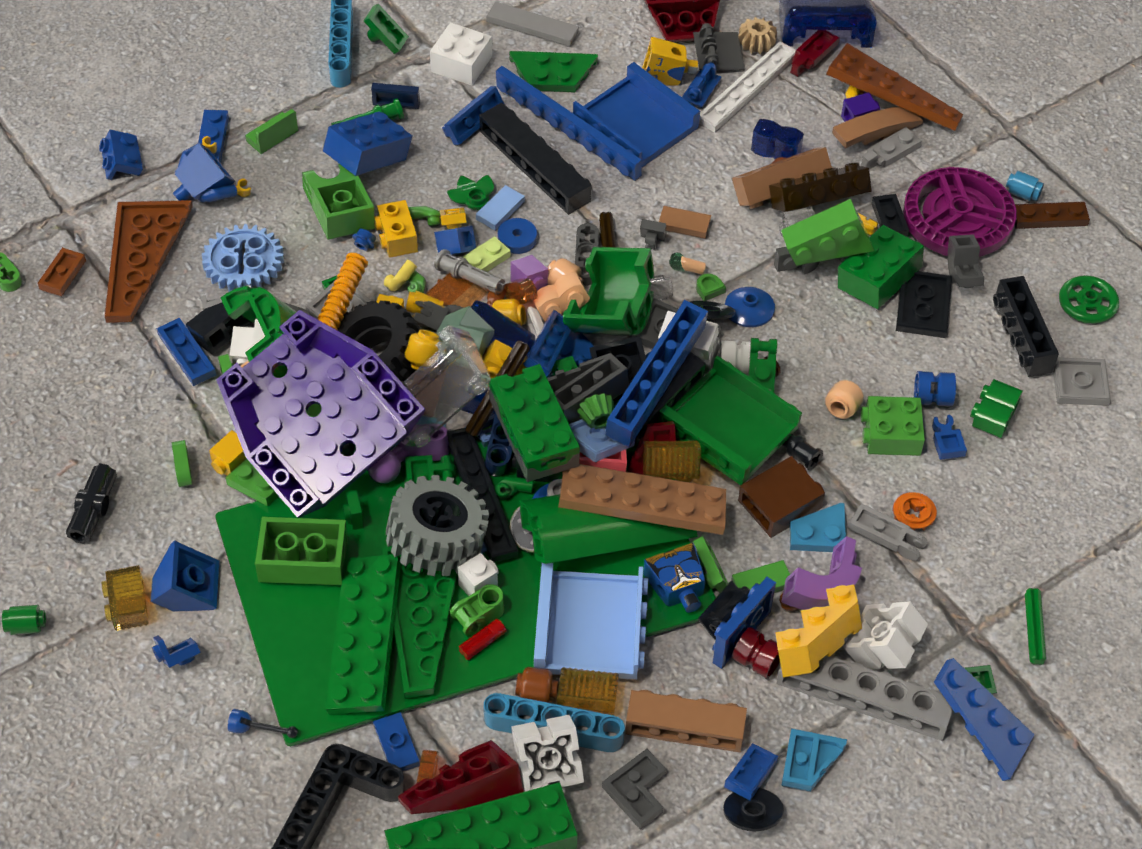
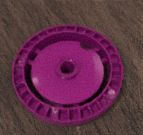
M963 167L939 168L923 174L909 187L903 206V214L909 232L914 238L930 250L948 256L949 236L974 234L980 246L979 257L990 254L1001 248L1008 241L1016 221L1015 203L1006 188L985 173ZM930 193L925 199L922 208L923 216L928 217L924 219L919 211L918 203L926 194Z

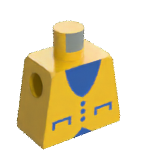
M651 37L642 68L664 85L677 86L681 83L683 73L696 75L698 61L687 59L686 47L684 45Z

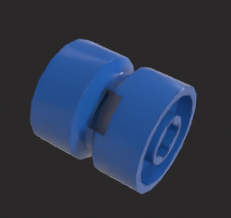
M929 371L916 372L914 397L921 398V405H931L932 402H936L938 406L952 407L954 405L956 395L955 373L939 372L937 376H934L933 372ZM931 384H934V393H931Z

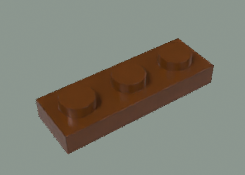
M1085 202L1015 204L1016 229L1088 226L1090 221Z

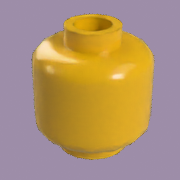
M517 299L496 300L492 304L491 309L487 311V320L490 325L492 324L496 332H517L526 323V309Z
M420 329L418 333L411 334L405 351V358L411 362L412 368L426 371L427 368L435 367L438 364L443 348V343L438 339V334Z

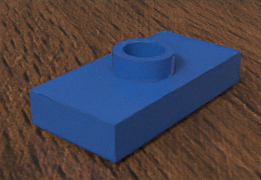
M401 712L373 721L374 729L387 762L398 766L403 772L420 766Z
M752 743L725 780L724 788L751 800L777 764L778 756Z

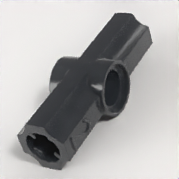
M99 463V465L94 466L85 488L80 489L76 494L74 502L75 511L66 530L67 537L76 543L84 544L89 542L99 518H104L108 511L109 494L117 477L116 470L112 469L109 465Z

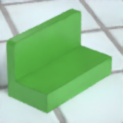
M293 109L286 113L281 112L246 134V142L260 154H263L298 131L296 112Z

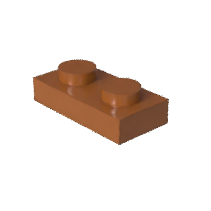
M62 247L39 280V290L62 297L86 262L85 254Z

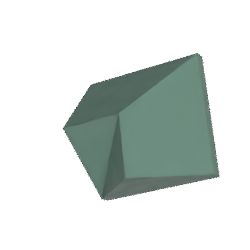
M470 306L446 315L436 333L439 335L438 339L443 343L438 361L475 372L494 335V329Z

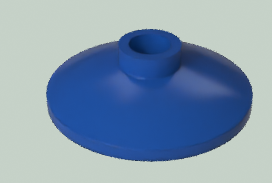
M755 287L738 288L732 291L725 300V305L732 307L736 311L735 316L729 319L743 327L753 328L762 326L772 319L775 312V304L772 297L767 292Z

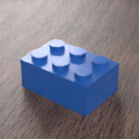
M379 111L329 126L323 152L357 176L406 160L413 135L404 130L401 125L389 119L386 114Z

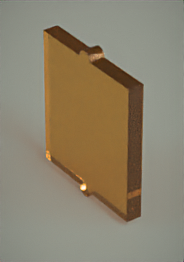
M449 273L443 279H438V283L426 293V295L444 301L443 306L457 305L463 308L468 306L475 308V304L487 294V291L466 279H455Z

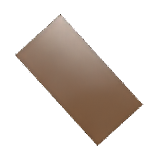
M663 206L659 222L666 223L667 231L706 239L711 215Z

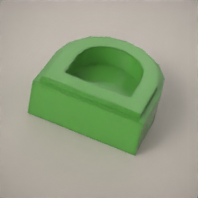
M703 274L697 279L696 291L703 301H707L726 293V286L716 275Z

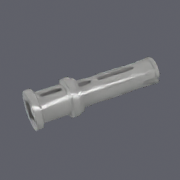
M443 249L435 258V269L438 271L444 270L455 279H466L495 294H500L504 290V279L472 266L464 257H455L451 255L450 251Z

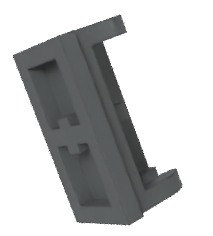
M416 301L415 304L423 307V309H421V313L409 312L413 319L421 327L431 331H438L450 308L437 305L431 301Z

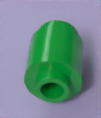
M39 605L10 606L9 609L2 612L3 631L10 632L11 635L40 633L41 627L46 626L45 610H40Z

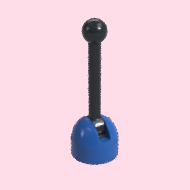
M233 709L229 715V732L245 733L253 727L287 734L290 738H295L298 735V729L294 726L284 728L254 722L251 719V715L244 710Z

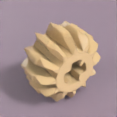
M754 17L753 20L746 19L745 23L741 24L738 37L743 50H750L751 54L753 52L761 54L762 51L768 52L774 47L777 31L772 21L766 22L765 17L762 19Z

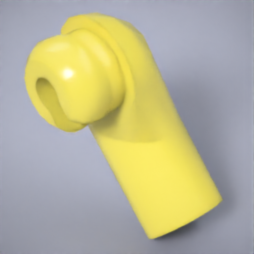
M406 260L395 276L390 274L385 277L384 286L389 288L390 291L399 290L411 277L417 266L412 261Z

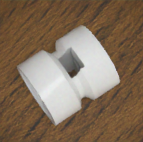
M721 340L719 357L730 362L735 368L748 375L750 341H743L740 345H737L735 341Z

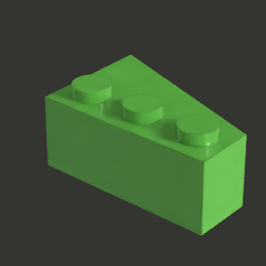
M851 199L781 230L787 249L796 266L874 251L867 230Z

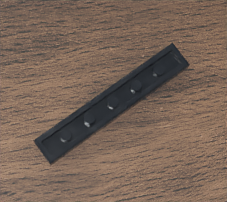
M466 428L447 431L449 451L460 481L468 484V492L475 489L479 493L477 500L483 499L486 503L485 510L489 512V522L484 537V544L490 560L498 562L518 557V548L474 436L469 434L465 430Z

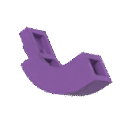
M846 536L833 548L828 575H817L798 567L785 580L781 602L803 610L813 607L829 606L826 589L835 588L840 585H855L862 570V567L854 565L857 557L855 552L856 540Z

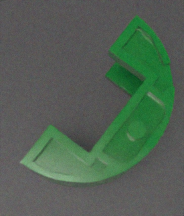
M593 247L590 256L585 262V269L589 272L592 281L588 291L590 299L582 306L581 311L577 301L571 299L567 310L563 313L564 325H567L574 333L640 334L650 316L654 291H650L652 285L650 279H654L651 248Z
M249 286L236 288L221 297L228 316L235 320L240 315H243L254 324L255 319H257L265 337L245 352L249 362L283 334L279 327L296 313L287 304L261 287L250 288ZM284 365L278 366L274 370V377H284L287 374V367Z

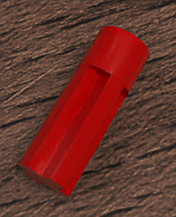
M495 619L459 645V652L461 655H464L466 660L471 659L505 634V626L499 619Z

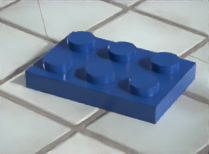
M766 577L761 584L756 583L749 591L748 599L744 603L739 602L731 613L732 617L727 623L723 621L717 627L714 633L716 641L712 648L714 651L713 664L722 669L732 658L734 648L747 628L752 627L756 630L770 614L776 586L775 581Z

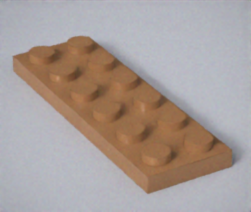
M579 464L578 467L562 472L559 508L723 535L726 523V489Z

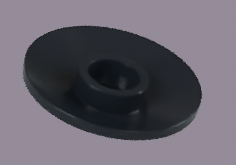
M690 301V303L708 311L706 321L716 323V320H724L735 316V309L725 304L711 301Z
M759 788L751 800L734 792L731 793L724 802L723 811L726 819L733 826L742 830L756 832L768 830L776 826L783 817L784 807L777 795Z

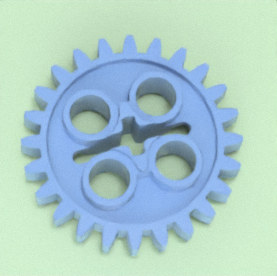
M244 224L243 229H239L237 225H234L233 231L224 228L225 234L222 235L216 232L217 239H208L209 245H204L205 253H202L203 270L206 273V277L211 278L212 284H219V289L224 288L226 285L229 292L234 288L251 285V288L252 286L262 288V282L270 285V277L277 278V271H282V264L284 263L283 247L280 246V240L275 239L273 232L267 234L266 228L258 231L257 225H254L252 229H248L247 224ZM243 243H245V253H244V256H243V254H242V244H243ZM242 260H243V263H244V272H243V274H241V265H240V264H242Z

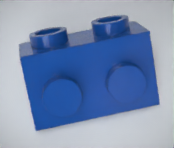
M109 129L106 137L101 139L99 150L103 156L102 168L105 169L106 179L112 180L116 171L140 176L143 166L137 135Z

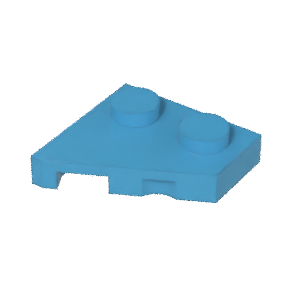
M839 503L791 521L790 550L833 552V548L846 537L845 503Z
M791 728L781 786L811 792L845 750L847 739Z

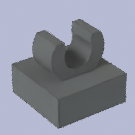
M642 219L640 235L645 238V248L655 250L657 240L665 241L667 234L666 223Z

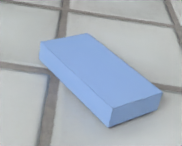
M505 185L476 213V220L496 230L525 202V196Z

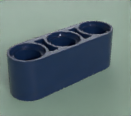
M496 412L487 448L485 466L489 475L500 477L509 468L512 448L508 439H500L497 436L498 434H505ZM492 458H500V459H502L504 462H502V463H495V462H493L491 459H492Z

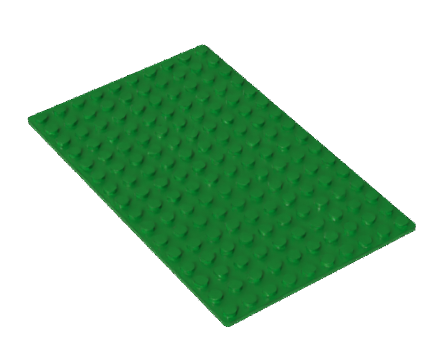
M619 400L614 401V406L619 402ZM477 439L476 443L485 463L488 446L483 447L481 439ZM513 452L509 468L503 476L494 477L489 475L494 489L499 482L508 476L517 477V468H512ZM492 458V459H491V460H492L493 462H495V463H502V462H504V461H503L502 459H500V458ZM627 458L626 470L632 458ZM441 460L433 461V464L441 463ZM401 462L400 474L394 481L387 484L374 481L368 471H366L325 507L301 518L345 520L342 504L347 503L346 492L357 490L364 528L353 530L351 520H346L348 534L346 558L382 555V547H388L386 527L393 496H396V491L399 487L404 488L405 482H407L406 463ZM455 467L454 484L459 485L461 481ZM562 472L550 475L549 483L555 479H562ZM534 481L532 493L518 491L507 499L498 497L509 528L513 513L520 506L519 501L532 499L537 490L549 484L548 482ZM279 496L269 506L256 501L220 511L215 515L279 726L284 728L294 726L298 729V735L295 738H290L287 734L282 733L287 746H294L399 712H405L517 677L518 673H523L526 667H534L542 562L535 560L534 553H527L517 546L519 551L518 557L494 562L499 571V574H497L498 587L503 592L504 613L499 620L506 628L505 634L471 659L466 660L464 655H461L459 652L460 648L458 646L472 636H466L463 632V626L459 621L449 616L434 694L405 699L395 632L393 631L385 711L328 714L325 707L341 585L258 582L255 561L262 517L297 518ZM689 539L554 562L553 571L638 576L639 567H643L644 570V559L691 543ZM483 552L482 555L487 560H490L488 552ZM458 576L451 608L458 601L468 597L459 586ZM706 580L704 594L698 597L701 606L696 611L690 613L685 611L682 603L666 606L648 582L647 595H642L641 601L647 602L646 619H641L640 626L646 627L645 638L698 622L700 615L716 598ZM488 601L486 603L494 604L496 601Z

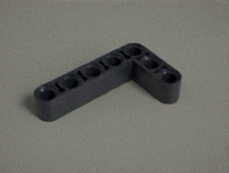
M343 744L328 746L271 849H311L344 785L387 802L398 801V796L405 792L403 771L394 764ZM335 760H342V761H344L343 763H341V764H339V765H333V764H331V763L334 762ZM364 770L370 771L369 774L364 776L358 774ZM389 781L398 782L394 786L385 785ZM322 785H330L326 790L318 789ZM308 810L317 811L313 815H305V812ZM296 835L304 836L299 841L290 840L292 837Z

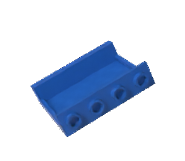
M635 62L627 66L626 78L584 106L577 101L573 102V114L642 160V167L699 128L700 111Z

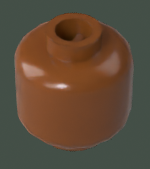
M526 667L523 673H518L515 696L549 703L550 697L556 698L558 681L553 680V674L549 669Z

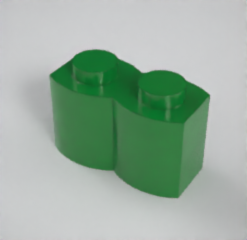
M995 379L992 380L990 386L985 384L979 397L982 401L981 403H975L970 417L974 418L972 426L1002 438L1017 409L1023 390Z

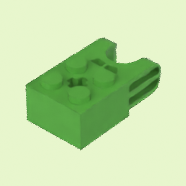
M338 164L340 173L334 178H322L314 170L302 172L304 192L327 240L355 234L359 229H375L374 205L359 176H355L340 164Z

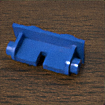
M710 62L703 66L682 96L683 99L701 108L704 106L722 78L716 75L715 64Z

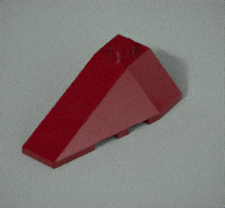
M490 740L464 751L458 755V762L452 766L443 765L439 768V775L433 779L426 778L400 794L398 800L410 814L460 810L522 793L523 787L519 765L495 742Z

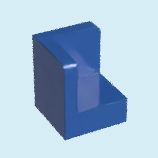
M473 226L434 232L438 253L446 249L452 255L469 252L476 248Z

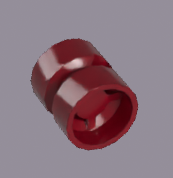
M752 627L747 628L742 634L732 654L733 660L745 667L751 664L752 670L766 679L774 673L780 663L777 642L773 639L766 641L764 634Z

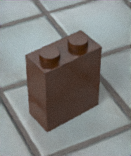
M790 456L740 485L738 501L768 536L772 538L789 528L791 521L821 509L825 492L822 485L809 476L806 468Z

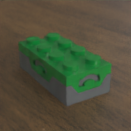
M540 364L522 369V374L513 377L504 374L489 379V399L527 482L579 466L580 446Z

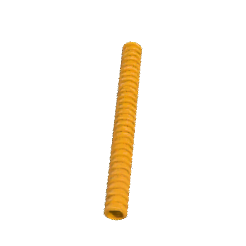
M348 253L346 255V260H344L340 273H338L337 279L333 283L334 286L330 290L331 293L328 294L321 313L318 315L319 321L336 330L339 328L340 321L343 320V315L346 313L353 294L359 285V281L365 272V268L368 266V261L365 257L358 253Z

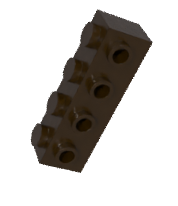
M859 163L845 164L844 168L839 169L827 168L818 174H802V177L797 179L784 178L779 183L769 185L772 209L783 212L872 192L869 168L859 166Z

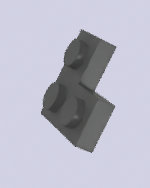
M647 748L602 781V788L641 830L663 813L664 807L647 788L666 775L667 769Z

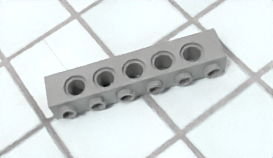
M835 655L830 657L824 656L819 661V667L816 669V672L783 677L780 666L776 683L943 741L953 710L940 691L921 687L916 682L903 681L889 673L877 672L866 668L860 663H851L839 659ZM838 677L843 679L844 681H837L834 678ZM861 687H868L871 691H866ZM889 696L897 697L899 700H892ZM917 706H923L927 710L919 709Z

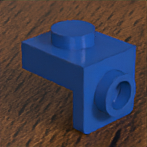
M159 635L153 637L156 645L152 647L157 661H163L169 668L176 664L180 666L188 664L195 659V655L201 653L197 643L192 638L167 648L164 640Z

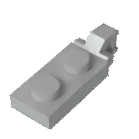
M905 127L871 146L862 155L861 166L868 167L869 170L878 164L887 167L919 149L922 141Z

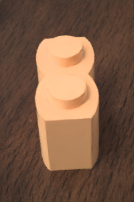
M571 272L560 277L554 285H547L539 289L532 296V299L541 317L546 322L553 310H556L563 316L571 299L576 300L578 307L581 308L589 301L590 297L577 273Z

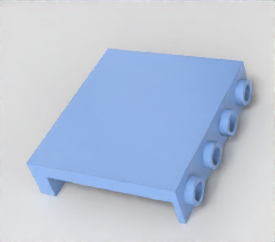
M542 563L534 667L549 669L552 674L637 680L638 669H644L645 654L644 651H639V644H645L646 627L640 626L641 619H646L647 602H641L642 595H647L648 578H643V567H639L638 576L553 571V563Z

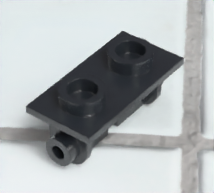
M730 581L698 618L714 640H716L714 633L720 623L723 621L727 623L732 617L731 613L739 602L744 603L748 599L750 591L748 587L738 588L733 581Z

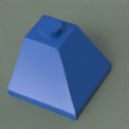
M173 541L152 578L150 602L173 612L216 609L220 560L182 543Z

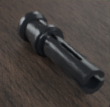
M792 434L782 444L787 449V454L802 461L808 470L815 468L823 457V450L820 448L815 449L806 442L805 437L800 435L795 436Z

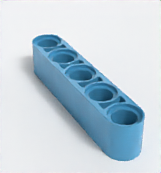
M331 0L328 65L330 82L338 88L346 87L351 82L352 0Z
M501 693L490 694L484 701V722L486 726L493 730L512 733L511 726L535 722L537 728L547 726L546 719L570 715L576 727L579 747L604 752H616L622 748L624 743L625 725L619 717ZM501 710L503 712L499 714H494L491 711ZM522 715H528L531 718L521 719L519 717ZM585 726L588 729L581 731L578 730L577 727ZM607 732H614V733H616L617 735H615V736H608V735H606L605 733H607Z

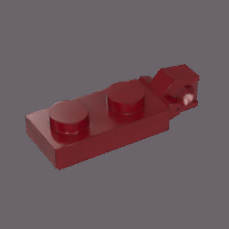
M820 27L795 51L790 73L798 77L806 68L812 69L839 44L840 37Z

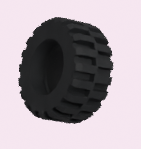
M381 300L379 303L376 301L367 302V305L364 306L360 304L354 307V310L350 313L347 311L343 315L344 318L340 321L341 324L337 330L370 349L380 343L390 341L387 348L378 357L405 387H411L414 384L417 370L412 368L411 362L405 358V351L411 334L418 333L420 330L411 314L397 303Z

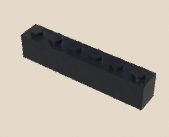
M500 103L479 115L480 132L568 215L591 202L592 185L587 178H583L572 164H568L560 156L558 151L553 150L541 136L532 131L530 126L518 118L512 109Z

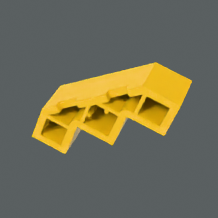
M854 584L826 589L829 606L801 610L804 628L775 632L783 677L812 673L819 667V661L824 656L830 657L845 644L844 639L849 634L855 635L862 629Z

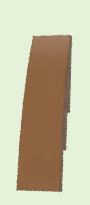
M892 107L874 111L833 127L832 134L846 149L858 142L867 145L879 138L884 140L905 127L910 130L923 124V120L919 115L904 108Z

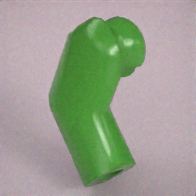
M427 206L408 207L412 219L427 218L429 226L440 224V212Z

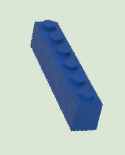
M686 300L683 301L608 417L605 436L627 447L631 446L705 329L708 315L707 310Z

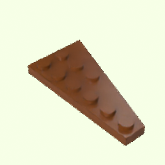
M846 43L831 63L826 73L828 76L867 93L869 92L876 97L954 131L963 117V114L956 108L947 105Z

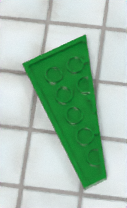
M392 546L382 547V555L392 554ZM401 563L394 632L405 699L434 694L450 616L449 612L458 576L454 569H451L449 576H442L441 571H436L435 576L427 575V569L421 568L420 573L413 571L412 563H409L407 566Z

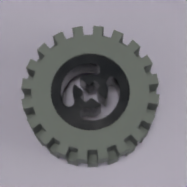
M432 475L429 481L426 480L425 476L417 477L416 484L409 480L405 482L404 488L399 487L391 503L386 527V542L388 546H392L391 553L394 557L401 555L400 563L404 566L412 563L413 571L418 573L423 568L428 570L427 575L435 576L436 571H441L442 576H449L451 569H454L458 574V567L481 553L489 522V512L485 510V501L483 499L477 500L479 493L475 489L470 492L467 491L468 484L461 481L459 485L453 483L454 478L447 477L446 481L439 480V475Z

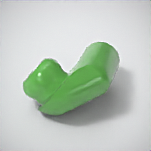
M414 271L408 279L410 286L407 287L408 292L416 293L417 290L424 293L426 279L417 271Z

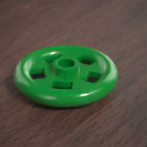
M1083 275L1071 278L1063 284L1059 292V302L1063 310L1073 319L1083 323L1098 324L1106 322L1119 309V296L1116 290L1108 282L1098 277ZM1080 286L1082 290L1078 293L1073 290L1075 287ZM1092 286L1102 290V292L1099 293L1098 291L1091 288ZM1076 299L1079 305L1073 306L1070 300ZM1102 299L1109 301L1108 307L1101 305ZM1096 309L1097 314H1089L1086 310Z

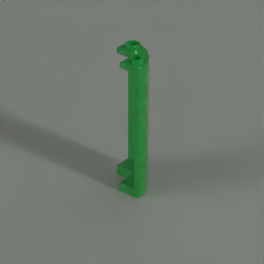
M662 477L664 479L675 480L672 477ZM560 494L519 501L522 528L532 532L535 560L544 564L698 537L696 530L559 508Z

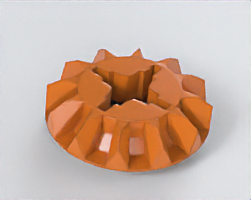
M909 492L899 496L895 500L892 510L895 520L910 526L912 530L921 528L923 531L927 526L933 525L937 514L933 501L927 496L916 492ZM910 508L915 512L919 511L918 517L914 514H909Z

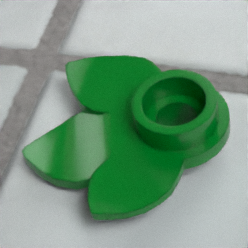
M461 175L457 182V189H450L447 191V194L455 203L466 204L470 209L480 210L489 201V195L494 191V183L489 175L483 176L477 183Z

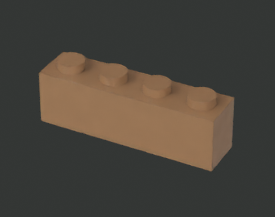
M819 147L733 177L732 181L739 205L749 206L752 209L764 205L763 201L770 198L771 200L769 185L779 183L784 178H801V175L806 173H822L824 169L832 168L826 147Z
M631 690L625 734L741 753L747 708L733 703H712L706 699H686L676 694L661 695L649 690Z

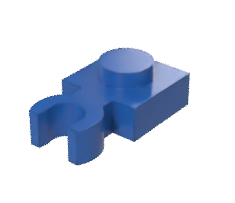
M947 415L946 424H941L938 421V417H934L932 428L935 431L933 441L940 460L965 457L967 453L960 429L952 430L954 420L951 415Z

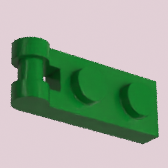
M751 338L748 376H751L756 382L774 392L777 339L759 341V338ZM758 351L768 352L767 359H758Z

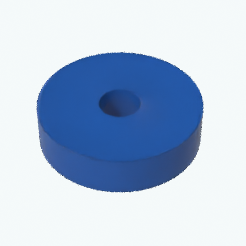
M508 219L498 228V240L510 249L512 254H523L533 249L536 245L537 229L532 222L526 219Z

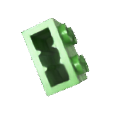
M868 396L866 406L861 408V422L866 423V428H863L862 442L867 444L868 454L921 456L925 441L921 398Z

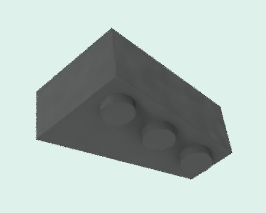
M611 353L580 363L578 368L564 372L563 369L556 371L555 376L547 378L569 424L582 419L577 410L580 408V403L584 402L586 398L594 394L600 395L604 393L605 395H611L612 400L624 393L629 386L627 368Z

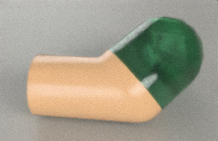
M679 252L673 253L669 260V264L674 270L689 271L701 275L704 273L706 266L704 262L686 258Z

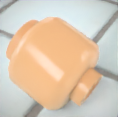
M560 258L557 261L553 260L548 266V285H554L560 277L571 272H576L583 283V278L580 277L581 268L564 258Z
M841 380L835 383L825 398V405L828 411L835 417L847 419L857 412L863 403L864 395L860 387L854 382Z

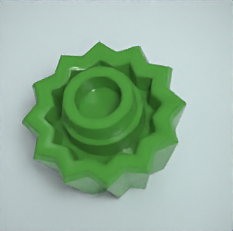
M604 393L600 395L594 394L580 403V408L577 412L591 428L602 429L607 425V419L614 410V401L611 395H605Z

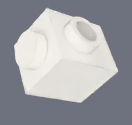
M479 553L458 567L459 586L468 596L485 585L493 584L498 586V568L492 560H487Z

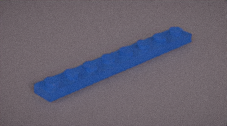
M504 66L496 70V85L501 92L508 94L517 103L529 108L536 116H540L548 121L551 126L564 132L570 139L576 140L586 150L598 155L605 163L611 164L623 175L630 177L634 181L642 176V160Z

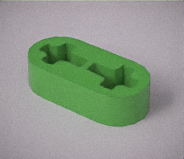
M0 252V289L6 292H13L22 285L21 276L18 269L7 256Z
M186 441L172 442L178 486L193 485Z

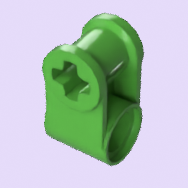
M485 585L467 598L454 604L449 614L463 626V632L466 636H473L483 627L503 615V592L496 585ZM496 601L494 604H487L486 602Z

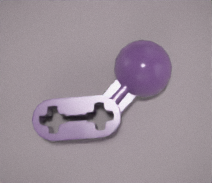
M442 425L414 427L397 447L388 452L367 470L370 477L378 483L387 484L394 481L400 474L401 462L406 463L405 457L432 455L433 461L441 460L442 456L449 455L450 452L447 429Z

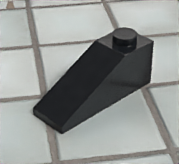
M222 302L205 308L187 322L186 326L198 345L210 354H213L232 339L233 326L247 327L253 322L243 315L234 320L228 316Z

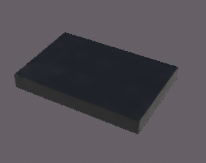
M916 271L914 276L900 287L895 331L946 338L952 276Z

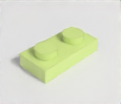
M494 236L463 257L472 266L488 272L510 258L511 250Z

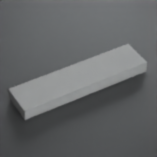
M499 2L493 4L486 16V22L569 47L579 32V26Z

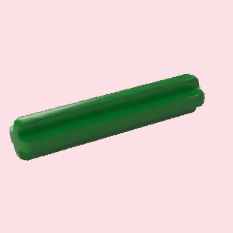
M1028 588L1025 593L1029 661L1033 665H1042L1046 660L1041 591L1038 588Z

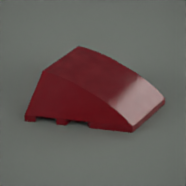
M644 0L664 39L670 42L694 41L693 32H700L702 25L705 23H709L714 28L720 0Z

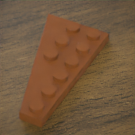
M192 200L117 203L105 308L106 323L133 321L193 208Z

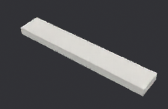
M781 41L778 42L700 112L699 124L715 133L793 62L796 50Z

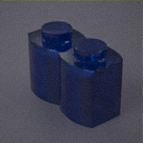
M759 119L753 130L751 151L759 156L773 157L774 159L780 157L788 158L800 154L804 133L793 127L781 126L772 120Z

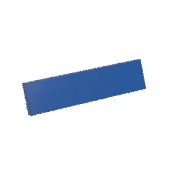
M553 310L547 318L523 363L527 368L540 364L546 377L552 370L571 333L568 326L563 323V316L556 310Z

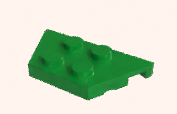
M509 51V60L511 63L514 62L520 78L539 91L575 93L580 87V83L589 75L590 68L593 65H597L598 54Z

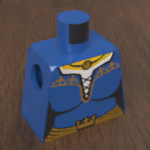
M693 543L644 559L643 575L645 578H648L649 584L666 606L682 603L685 611L688 613L696 611L701 606L698 597L704 594L705 578Z

